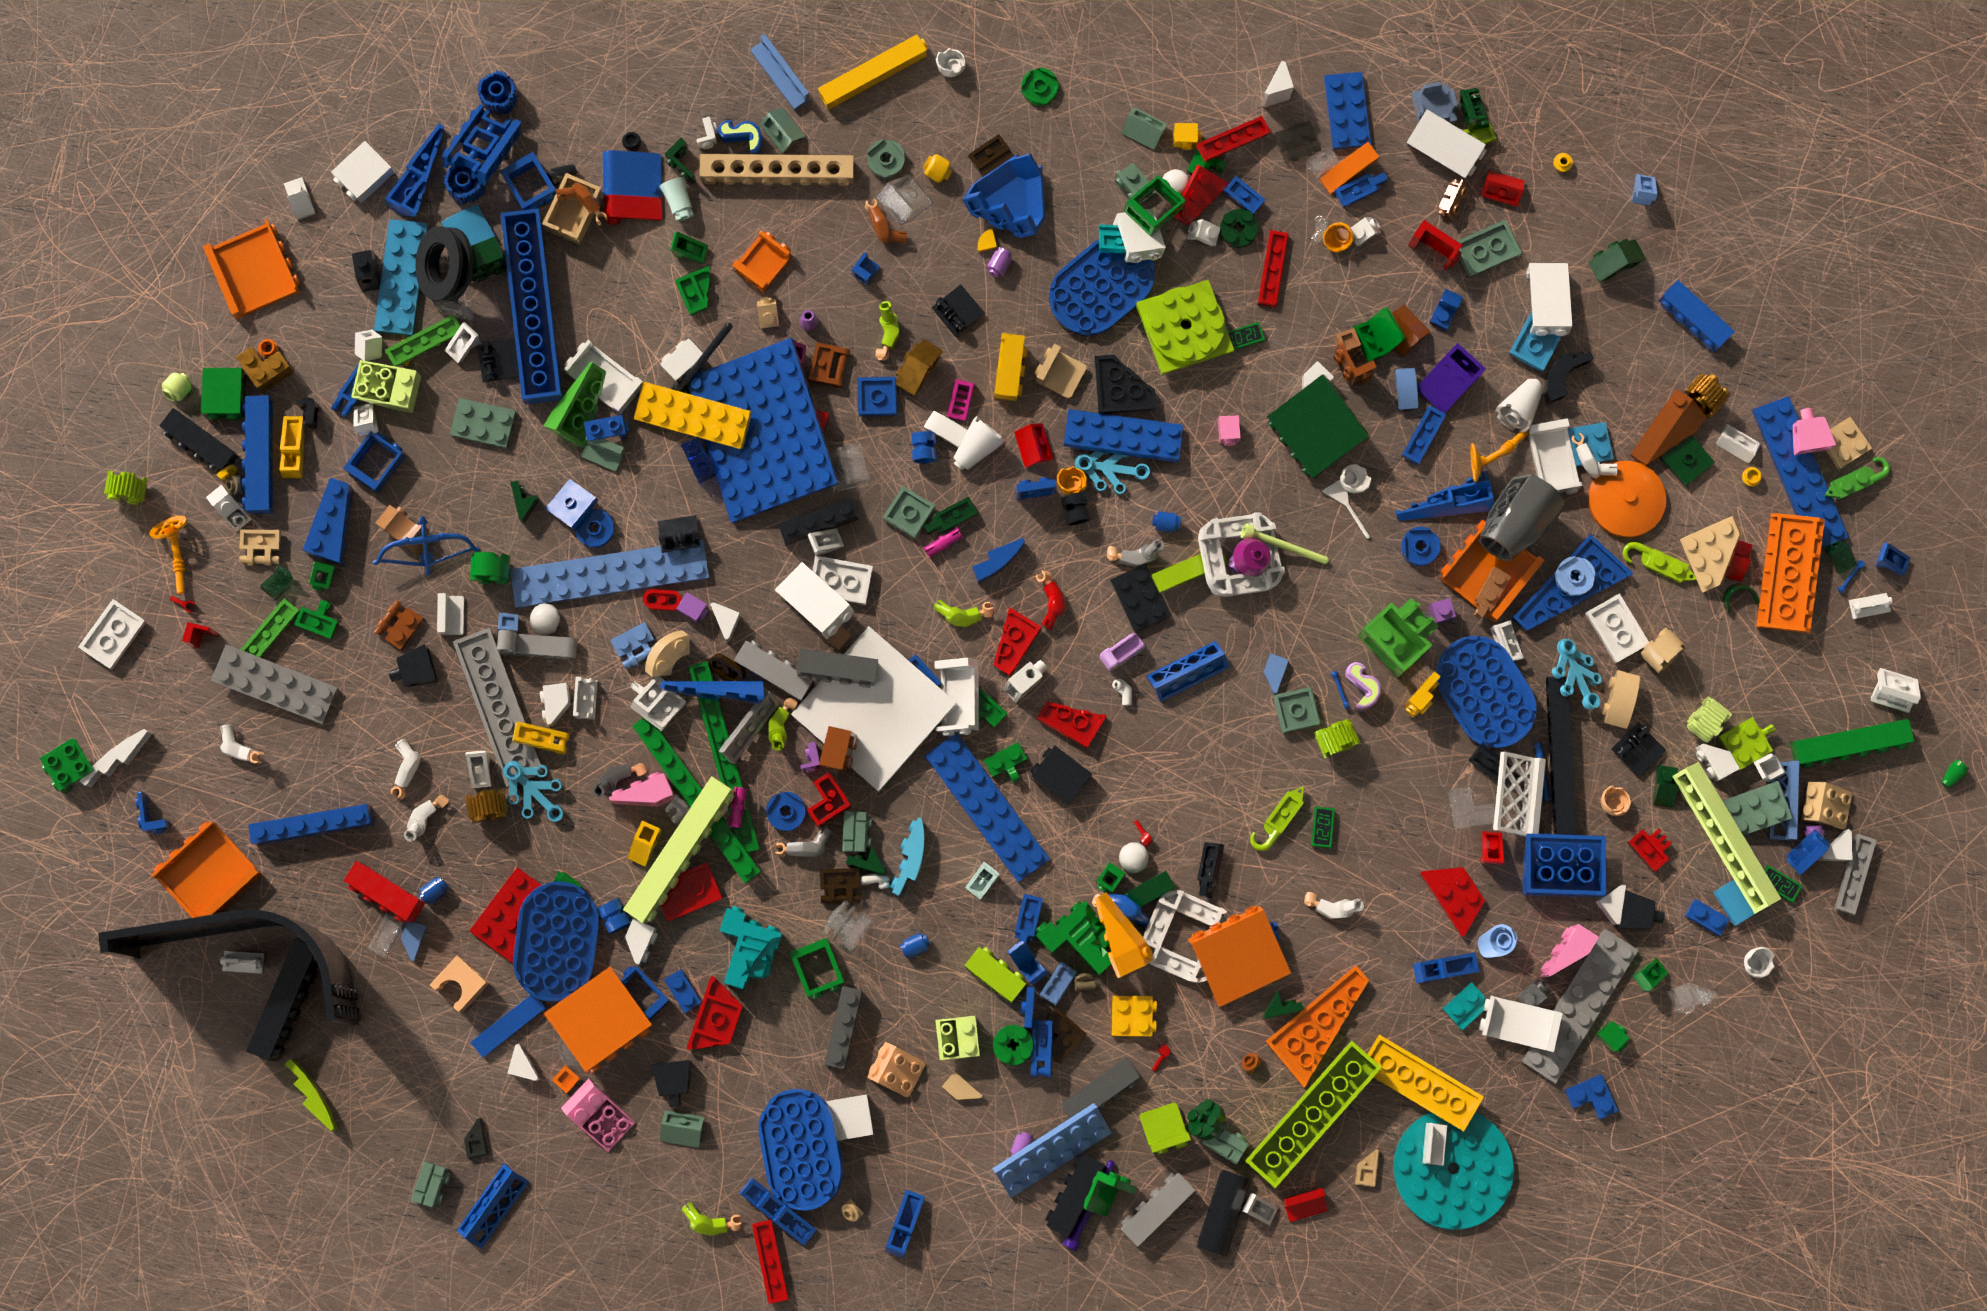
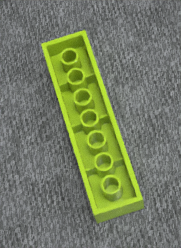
M1351 1040L1245 1161L1276 1188L1382 1067Z

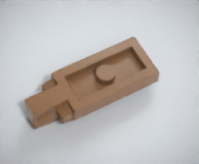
M1497 567L1492 568L1475 599V605L1478 607L1473 616L1480 619L1484 617L1486 612L1490 613L1494 609L1511 578L1510 575Z

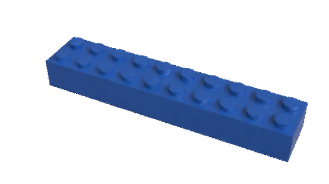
M539 208L500 213L522 400L525 405L559 401L563 397L542 214Z

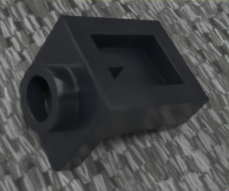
M308 397L296 400V405L299 408H306L303 411V421H305V424L309 428H317L319 405L314 399Z

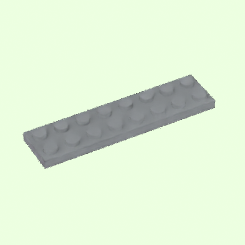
M490 628L455 640L453 644L504 782L508 788L509 779L505 777L503 772L508 762L517 761L523 767H538L541 765L535 747L512 742L516 722H526L501 655L497 651V644ZM512 767L510 769L512 774L517 773V769L515 767ZM543 768L538 769L540 774H545ZM524 775L528 780L537 777V775Z
M1604 928L1592 950L1585 957L1553 1011L1562 1013L1554 1052L1530 1046L1521 1062L1556 1084L1632 962L1638 949Z

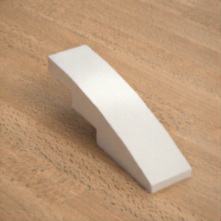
M143 729L122 741L92 766L93 772L83 777L80 782L92 788L102 773L110 777L121 762L129 765L152 733Z

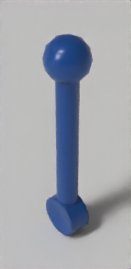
M1859 560L1856 562L1855 569L1846 579L1844 584L1838 587L1839 593L1845 592V587L1857 573L1859 568L1864 567V561Z
M1333 671L1331 677L1336 682L1345 710L1350 709L1338 679V672Z

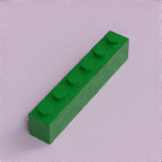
M1905 719L1794 741L1790 743L1793 760L1799 761V765L1802 768L1814 766L1813 763L1821 762V765L1832 763V759L1835 758L1844 761L1852 759L1851 755L1858 754L1859 757L1871 755V751L1877 750L1879 754L1890 751L1889 748L1896 747L1897 750L1908 748V744L1914 742L1910 721Z

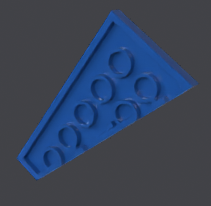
M1590 534L1569 557L1584 558L1592 564L1595 570V577L1591 589L1579 596H1569L1558 587L1554 572L1512 619L1527 632L1634 573ZM1572 571L1571 579L1579 581L1578 577L1580 574Z

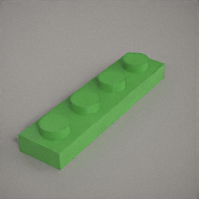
M453 314L385 350V353L392 365L398 367L452 339L460 328V324Z
M284 598L240 650L262 658L300 611Z

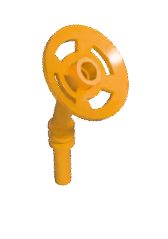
M1519 432L1512 440L1506 441L1499 450L1487 457L1480 456L1474 443H1471L1470 455L1474 482H1477L1479 479L1481 467H1485V465L1494 462L1504 455H1509L1516 449V445L1528 436V432Z
M174 516L165 519L155 525L149 533L153 539H170L174 557L172 564H174L173 572L176 577L177 594L185 593L183 577L185 565L183 564L184 560H182L177 537L178 532L187 523L185 516Z

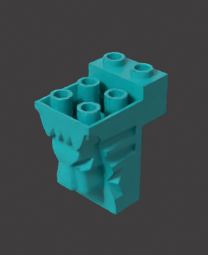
M732 906V909H726L719 930L723 934L738 938L724 983L746 991L750 978L765 979V977H770L775 950H779L784 935L780 933L781 930L770 925L767 928H763L760 922L750 919L747 923L748 915L745 914V910Z

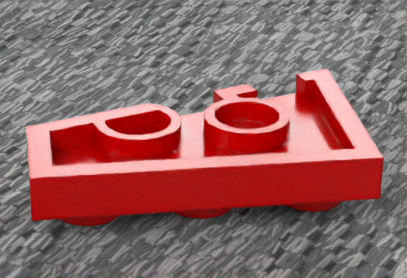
M1197 165L1182 193L1186 200L1183 210L1173 218L1189 226L1229 183L1202 166Z
M1009 607L993 666L1011 677L1042 630V627Z
M1047 701L1036 720L1087 749L1107 715L1094 714L1087 710L1081 711Z

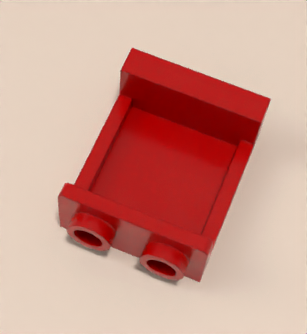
M1423 220L1408 244L1409 247L1415 249L1421 241L1446 257L1448 260L1443 268L1445 270L1449 266L1453 268L1462 254L1459 251L1462 244L1426 220Z

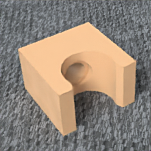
M457 955L434 979L430 986L434 990L439 991L448 982H458L462 988V996L454 1004V1008L458 1012L463 1013L490 983L461 956Z

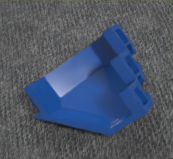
M1031 153L1023 156L1016 154L973 183L964 196L963 202L972 216L976 218L982 217L988 220L989 224L1001 230L1005 228L1014 232L1013 235L1018 238L1035 235L1046 219L1042 165H1037Z

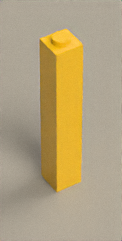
M915 35L819 87L818 94L827 110H830L927 57L926 49H928V46L924 39L920 40L919 36Z

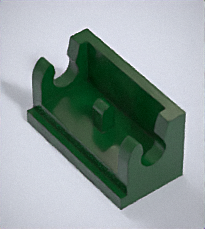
M1478 88L1460 90L1459 103L1468 131L1489 127L1488 117L1485 114L1480 94L1471 96L1472 94L1479 93Z

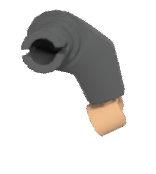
M638 763L633 767L630 764L611 767L599 779L598 785L593 787V794L596 797H602L604 794L612 793L621 780L632 777V772L635 771L637 776L645 774L647 772L645 765Z

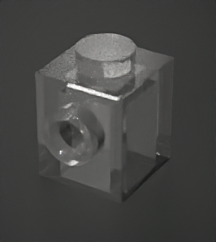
M1325 147L1308 158L1306 166L1317 180L1337 165V157L1332 150L1329 151Z

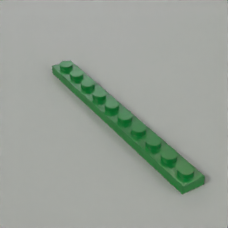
M708 661L688 666L692 681H713ZM697 697L720 781L733 790L734 787L743 788L736 762L735 764L729 763L719 752L720 748L729 738L719 700ZM745 797L744 806H746V810L743 811L741 828L733 827L736 837L747 852L750 853L760 850ZM729 804L727 808L729 811V815L731 816V808Z
M645 718L640 719L632 727L691 808L703 789L662 732ZM721 817L718 822H714L711 826L710 836L743 882L747 884L762 871L724 818Z

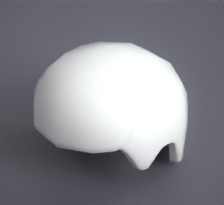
M948 48L945 52H939L937 55L936 63L938 70L944 76L955 77L964 71L966 60L960 51Z
M1174 169L1164 174L1162 179H1166L1176 192L1182 194L1190 178L1184 171Z
M1351 464L1342 470L1340 482L1342 487L1349 493H1362L1369 488L1371 477L1367 475L1366 468L1357 464Z
M539 604L530 615L532 629L539 635L554 633L560 622L558 609L551 604Z
M1130 842L1123 846L1119 854V862L1122 868L1129 873L1141 872L1149 861L1147 849L1138 842Z
M1758 947L1751 949L1744 959L1745 970L1752 977H1766L1775 967L1773 965L1775 955L1769 948Z

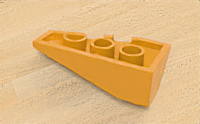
M1107 892L1095 898L1100 922L1106 928L1104 938L1105 941H1109L1111 952L1108 953L1109 959L1117 978L1153 961L1151 948L1148 947L1145 939Z

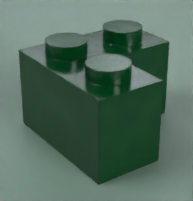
M1624 239L1620 242L1615 241L1611 243L1606 251L1597 252L1593 255L1594 259L1588 263L1598 282L1609 280L1623 270L1632 269L1646 260V257L1636 239L1629 241Z

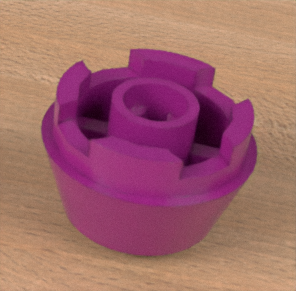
M1256 538L1242 540L1237 544L1233 553L1236 569L1242 574L1251 577L1263 574L1268 569L1271 560L1269 548L1265 543Z

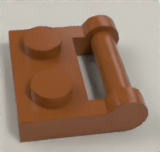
M816 342L808 380L842 388L846 360L851 350ZM834 354H839L835 379L829 378Z

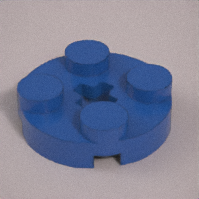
M591 509L575 528V534L583 545L589 548H599L606 545L613 537L614 523L605 511ZM593 523L594 525H600L596 533L589 531L591 529L590 525Z
M1427 527L1412 528L1401 541L1402 555L1406 562L1413 565H1428L1435 560L1440 552V540ZM1419 541L1422 542V545L1426 546L1422 551L1415 547Z
M781 792L769 800L766 807L767 818L770 824L777 830L793 831L803 823L806 816V807L797 794ZM782 807H790L791 815L783 817Z

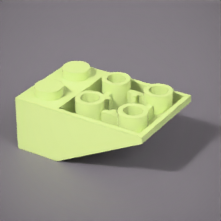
M360 360L351 397L393 410L413 413L421 375L416 370Z

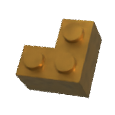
M925 339L919 344L915 343L911 352L908 351L903 359L905 362L904 366H901L896 373L898 378L895 384L915 396L923 387L928 374L937 365L943 350Z
M252 346L236 356L245 372L261 393H264L294 373L289 363L279 351L264 361Z

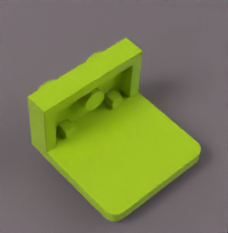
M1176 1103L1141 1113L1139 1116L1151 1153L1156 1152L1157 1155L1169 1152L1168 1148L1175 1145L1176 1149L1187 1146L1186 1141L1191 1140Z

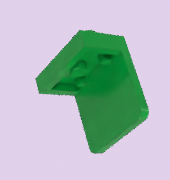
M1388 307L1380 310L1368 321L1352 327L1356 331L1361 343L1360 348L1368 362L1386 356L1405 340L1403 332Z
M73 738L39 758L43 763L41 766L44 772L50 775L53 780L51 782L56 791L65 794L73 790L70 785L93 772L91 763L77 740Z
M1098 1171L1093 1179L1090 1192L1085 1198L1084 1209L1106 1217L1118 1189L1135 1195L1137 1187L1130 1184L1132 1180L1113 1172H1110L1108 1175Z

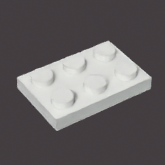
M815 555L812 571L846 602L866 605L873 566Z
M1620 594L1585 613L1615 664L1644 648L1649 643Z
M112 599L78 648L112 670L147 621Z

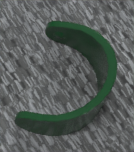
M1743 584L1729 586L1723 595V604L1726 612H1730L1729 600L1731 595L1743 588L1748 589L1755 603L1759 604V597L1755 590Z

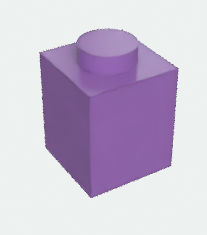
M686 592L676 608L679 613L697 624L700 620L703 621L709 612L706 603Z
M1450 598L1431 603L1428 607L1430 615L1434 618L1433 621L1437 625L1452 621L1456 617Z

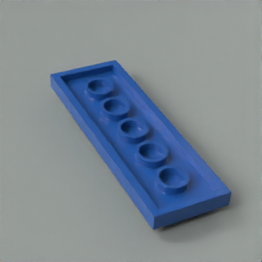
M1068 409L1063 447L1178 462L1183 425Z

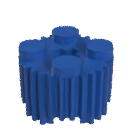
M496 70V72L489 73L488 76L485 75V78L479 80L480 83H478L477 90L484 108L491 110V112L493 111L494 114L496 112L497 114L510 113L519 97L513 79L507 76L506 72L503 73Z
M459 163L454 170L451 167L448 168L449 172H446L447 175L444 176V185L454 201L456 200L462 205L467 204V202L471 204V201L475 202V200H479L478 197L484 195V185L478 183L477 177L475 179L471 178L472 169Z

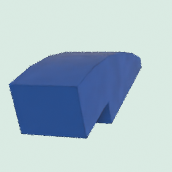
M1024 538L987 552L989 560L972 566V571L978 584L990 579L1009 565L1025 545Z
M1476 952L1413 964L1416 983L1479 972Z
M909 1190L905 1191L884 1252L901 1258L904 1257L925 1196Z

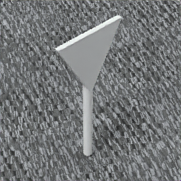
M1340 480L1321 491L1345 505L1367 539L1370 538L1349 505L1348 492L1342 487Z

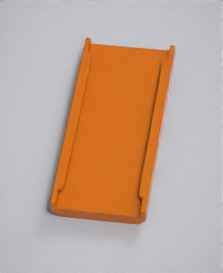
M1780 513L1771 514L1756 628L1810 634L1825 519Z

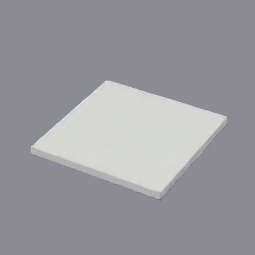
M868 626L844 655L878 659L875 686L871 685V688H863L857 683L842 685L839 683L840 681L832 680L831 683L820 681L791 715L823 743L825 742L828 726L855 733L858 745L856 750L852 752L851 757L854 758L852 769L880 792L957 703Z

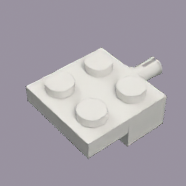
M655 676L644 688L634 681L630 688L639 695L633 700L631 708L662 731L685 706L686 701L675 692L660 690L661 681H665L660 676Z

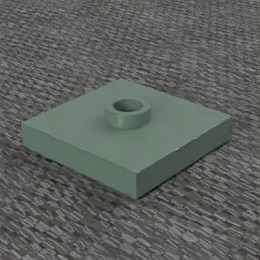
M902 486L882 519L916 539L936 506Z
M1312 687L1273 695L1282 734L1321 725Z

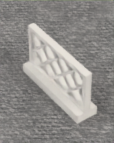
M1501 752L1493 830L1516 834L1521 837H1526L1527 833L1539 834L1546 759ZM1507 757L1514 764L1510 769L1507 766ZM1524 761H1527L1526 771L1524 772L1521 767V764ZM1515 769H1517V771L1520 774V777L1517 780H1515L1514 776L1512 775V772ZM1507 777L1512 783V785L1508 788L1505 785V779ZM1522 780L1525 782L1523 792L1518 785ZM1514 788L1519 795L1516 799H1513L1510 794ZM1505 796L1510 802L1506 808L1503 805V798ZM1520 800H1522L1523 802L1521 811L1517 806V803ZM1512 807L1517 814L1513 819L1508 813ZM1504 816L1508 824L1505 827H1500L1501 818ZM1518 819L1521 821L1520 830L1515 825Z

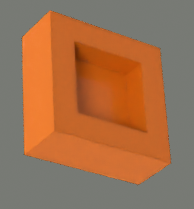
M565 1065L552 1081L568 1094L581 1078Z

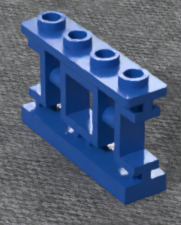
M480 104L476 110L473 109L468 122L463 123L459 135L454 136L449 149L446 148L444 150L442 159H444L445 168L451 166V169L454 170L459 163L472 169L471 178L475 179L477 177L478 183L486 186L521 135L522 122L517 119L511 122V119L507 118L505 123L501 124L490 119L491 110L487 109L485 111L484 106ZM480 121H481V126L486 127V128H487L486 130H484V129H482V128H480V127H477L478 124L480 123ZM494 131L503 135L500 141L499 136L493 134ZM477 137L490 143L486 150L472 145ZM462 147H463V152L468 153V154H469L468 156L459 153V151L462 149ZM476 157L485 161L482 167L481 162L475 160Z

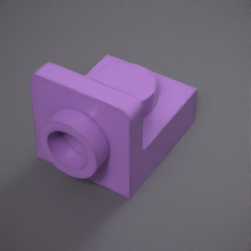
M816 742L807 743L808 749H805L807 760H811V763L800 765L802 771L806 770V773L818 771L817 768L821 767L819 765L820 758Z

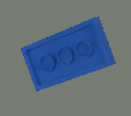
M1362 72L1324 75L1332 150L1360 148L1367 142L1371 145Z

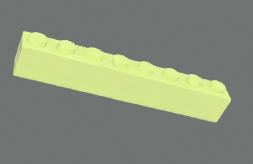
M1697 762L1672 776L1754 914L1780 900L1781 897L1700 763Z
M711 776L624 907V911L646 924L655 918L657 914L656 909L667 900L668 895L666 894L670 888L673 889L676 886L680 873L688 868L690 864L689 859L692 855L698 853L701 848L699 844L703 838L706 839L712 831L711 826L714 822L720 820L725 805L728 806L734 798L733 793L735 792L733 789Z

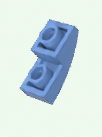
M1415 368L1395 369L1398 409L1418 408Z

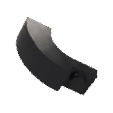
M1582 351L1573 357L1568 352L1555 362L1544 382V397L1547 405L1567 396L1568 392L1565 386L1567 373L1589 364L1594 359L1591 351L1588 353Z

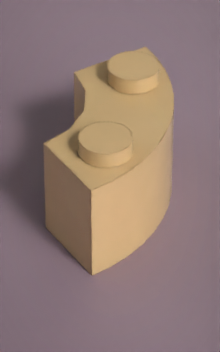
M681 630L661 638L653 646L647 657L645 672L652 677L671 675L676 661L682 656L690 654L689 635Z
M1617 670L1615 677L1610 678L1608 688H1611L1608 703H1604L1602 709L1604 723L1625 729L1628 728L1637 699L1640 676Z

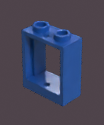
M533 152L500 170L502 177L522 210L537 209L544 203L549 204L553 202L556 189ZM536 166L549 189L524 202L511 180Z
M370 431L343 469L379 494L406 456L402 453L403 449L396 443L391 445L386 441L387 438L380 432L375 434ZM375 442L396 455L377 482L356 468Z
M630 966L623 973L624 977L620 980L625 986L638 974L660 997L644 1012L650 1021L670 1000L638 966L634 968Z

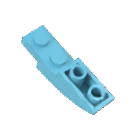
M919 817L917 821H912L908 829L911 834L908 839L904 838L900 849L903 850L902 855L908 857V859H903L899 867L901 874L899 878H894L890 886L893 889L892 894L900 897L908 879L913 882L916 881L924 853V828L922 819Z

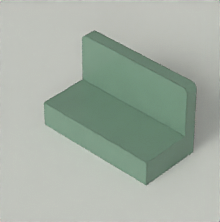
M1134 107L1129 113L1121 133L1151 149H1155L1168 124Z
M783 108L768 112L759 124L782 153L787 152L794 142L805 137L804 133Z
M586 437L587 444L581 457L616 472L626 452L624 447L605 439L588 441Z
M665 1110L661 1123L660 1141L698 1148L700 1146L704 1117Z

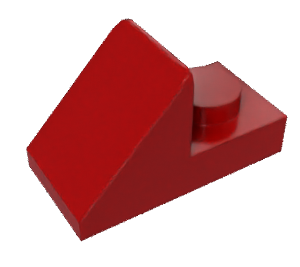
M1738 541L1730 566L1725 573V578L1742 582L1751 562L1749 556L1753 544Z
M1482 831L1480 862L1504 865L1502 833Z

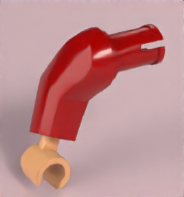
M1042 570L1044 577L1037 574L1036 579L1046 584L1043 589L1048 597L1047 606L1049 610L1041 625H1046L1045 628L1052 630L1058 616L1064 614L1066 607L1065 597L1055 581L1051 582V573Z

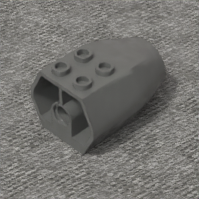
M1533 473L1512 477L1492 506L1479 541L1482 547L1491 555L1504 561H1511L1551 529V523L1561 514V509L1565 502L1551 484Z

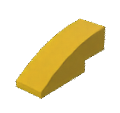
M284 416L280 444V473L282 478H302L304 459L303 416Z

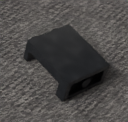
M1054 745L1052 749L1048 747L1042 755L1044 760L1041 764L1036 763L1031 769V779L1037 781L1062 800V803L1068 807L1090 779L1092 773Z

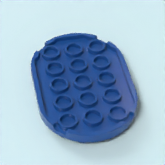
M1098 239L1064 266L1053 279L1050 287L1049 303L1055 319L1065 329L1078 335L1091 336L1109 330L1136 308V302L1145 300L1149 295L1155 277L1153 260L1148 259L1138 263H1126L1125 253L1099 252Z
M1482 636L1464 637L1446 648L1437 665L1436 673L1441 676L1437 680L1440 683L1438 689L1465 733L1477 743L1495 748L1512 745L1525 737L1532 728L1536 718V699L1531 687L1507 650L1495 640Z
M563 881L543 884L526 897L520 908L513 954V968L515 976L524 990L538 999L561 1001L585 985L592 974L599 916L592 898L579 886Z
M791 1089L775 1095L769 1101L759 1120V1139L769 1187L775 1197L792 1209L806 1211L822 1207L837 1194L844 1173L843 1159L833 1112L821 1096L806 1089Z

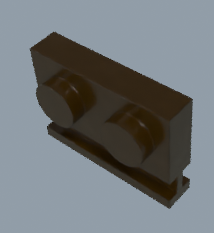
M1000 134L968 154V158L982 177L1015 156Z

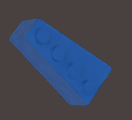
M330 477L303 547V551L306 554L343 567L353 488L348 483Z

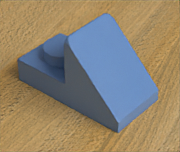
M1636 174L1632 202L1649 206L1652 200L1656 201L1657 198L1655 177Z

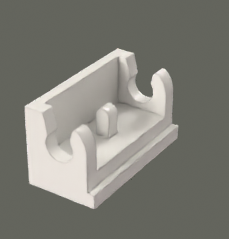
M1511 621L1494 625L1490 628L1493 639L1507 650L1514 662L1524 659Z
M576 677L573 707L575 719L595 720L598 680Z

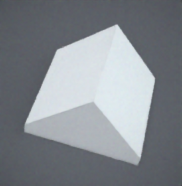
M1281 61L1264 93L1261 106L1267 107L1290 100L1294 86L1286 62Z

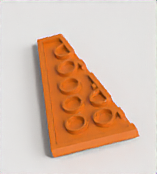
M1357 965L1351 968L1265 1041L1303 1088H1305L1308 1080L1316 1070L1319 1062L1369 981Z

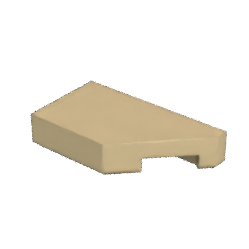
M956 1072L942 1086L956 1100L982 1097L977 1090Z
M1375 1149L1357 1164L1356 1185L1376 1187L1379 1150Z

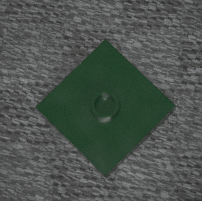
M1693 435L1687 437L1679 445L1672 447L1660 457L1684 487L1715 463Z

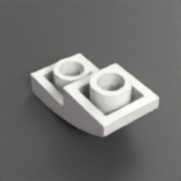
M933 411L924 426L926 430L935 432L944 441L958 448L968 431Z

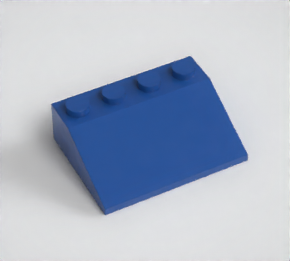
M1527 833L1522 875V895L1604 897L1606 895V836Z

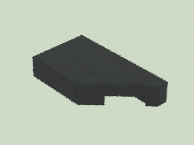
M478 1118L475 1121V1124L464 1138L467 1159L488 1155L482 1118Z

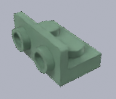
M1131 163L1121 172H1116L1115 183L1120 189H1124L1128 193V199L1149 183L1134 163ZM1155 190L1153 193H1151L1139 205H1142L1151 197H1153L1157 193V191Z

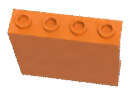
M267 219L264 220L266 224L213 247L210 243L202 246L230 312L235 319H239L300 292L298 288L301 285L297 275H293L291 272L293 265L289 257L285 258L283 252L286 251L284 244L281 240L278 241L276 237L279 234L275 224H270Z
M1482 519L1476 527L1477 533L1474 536L1470 534L1464 541L1465 548L1462 551L1458 549L1452 556L1454 559L1452 564H1446L1440 571L1442 576L1439 580L1477 609L1478 606L1475 605V599L1492 568L1497 567L1510 575L1511 578L1494 609L1490 613L1486 612L1484 615L1494 623L1545 560L1540 556L1536 558L1526 549L1511 561H1504L1491 555L1482 547L1479 541L1486 522Z
M213 821L203 823L198 829L199 832L194 836H189L179 850L175 849L168 856L169 859L165 863L158 864L151 875L159 881L191 918L221 913L262 875L257 867Z
M1251 906L1245 910V913L1232 915L1228 918V921L1215 923L1209 927V930L1204 932L1198 931L1192 934V938L1188 939L1211 988L1214 1001L1219 1007L1291 974L1267 916L1260 906Z
M611 967L544 1013L545 1018L553 1026L583 1068L585 1074L588 1072L591 1074L595 1073L601 1068L600 1064L602 1062L613 1060L618 1056L616 1052L622 1048L624 1050L630 1048L634 1044L633 1040L639 1036L642 1039L651 1032L649 1029L652 1027L648 1018Z

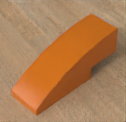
M1367 142L1328 171L1319 181L1331 195L1335 189L1348 184L1361 175L1364 170L1375 164L1379 156L1370 143Z

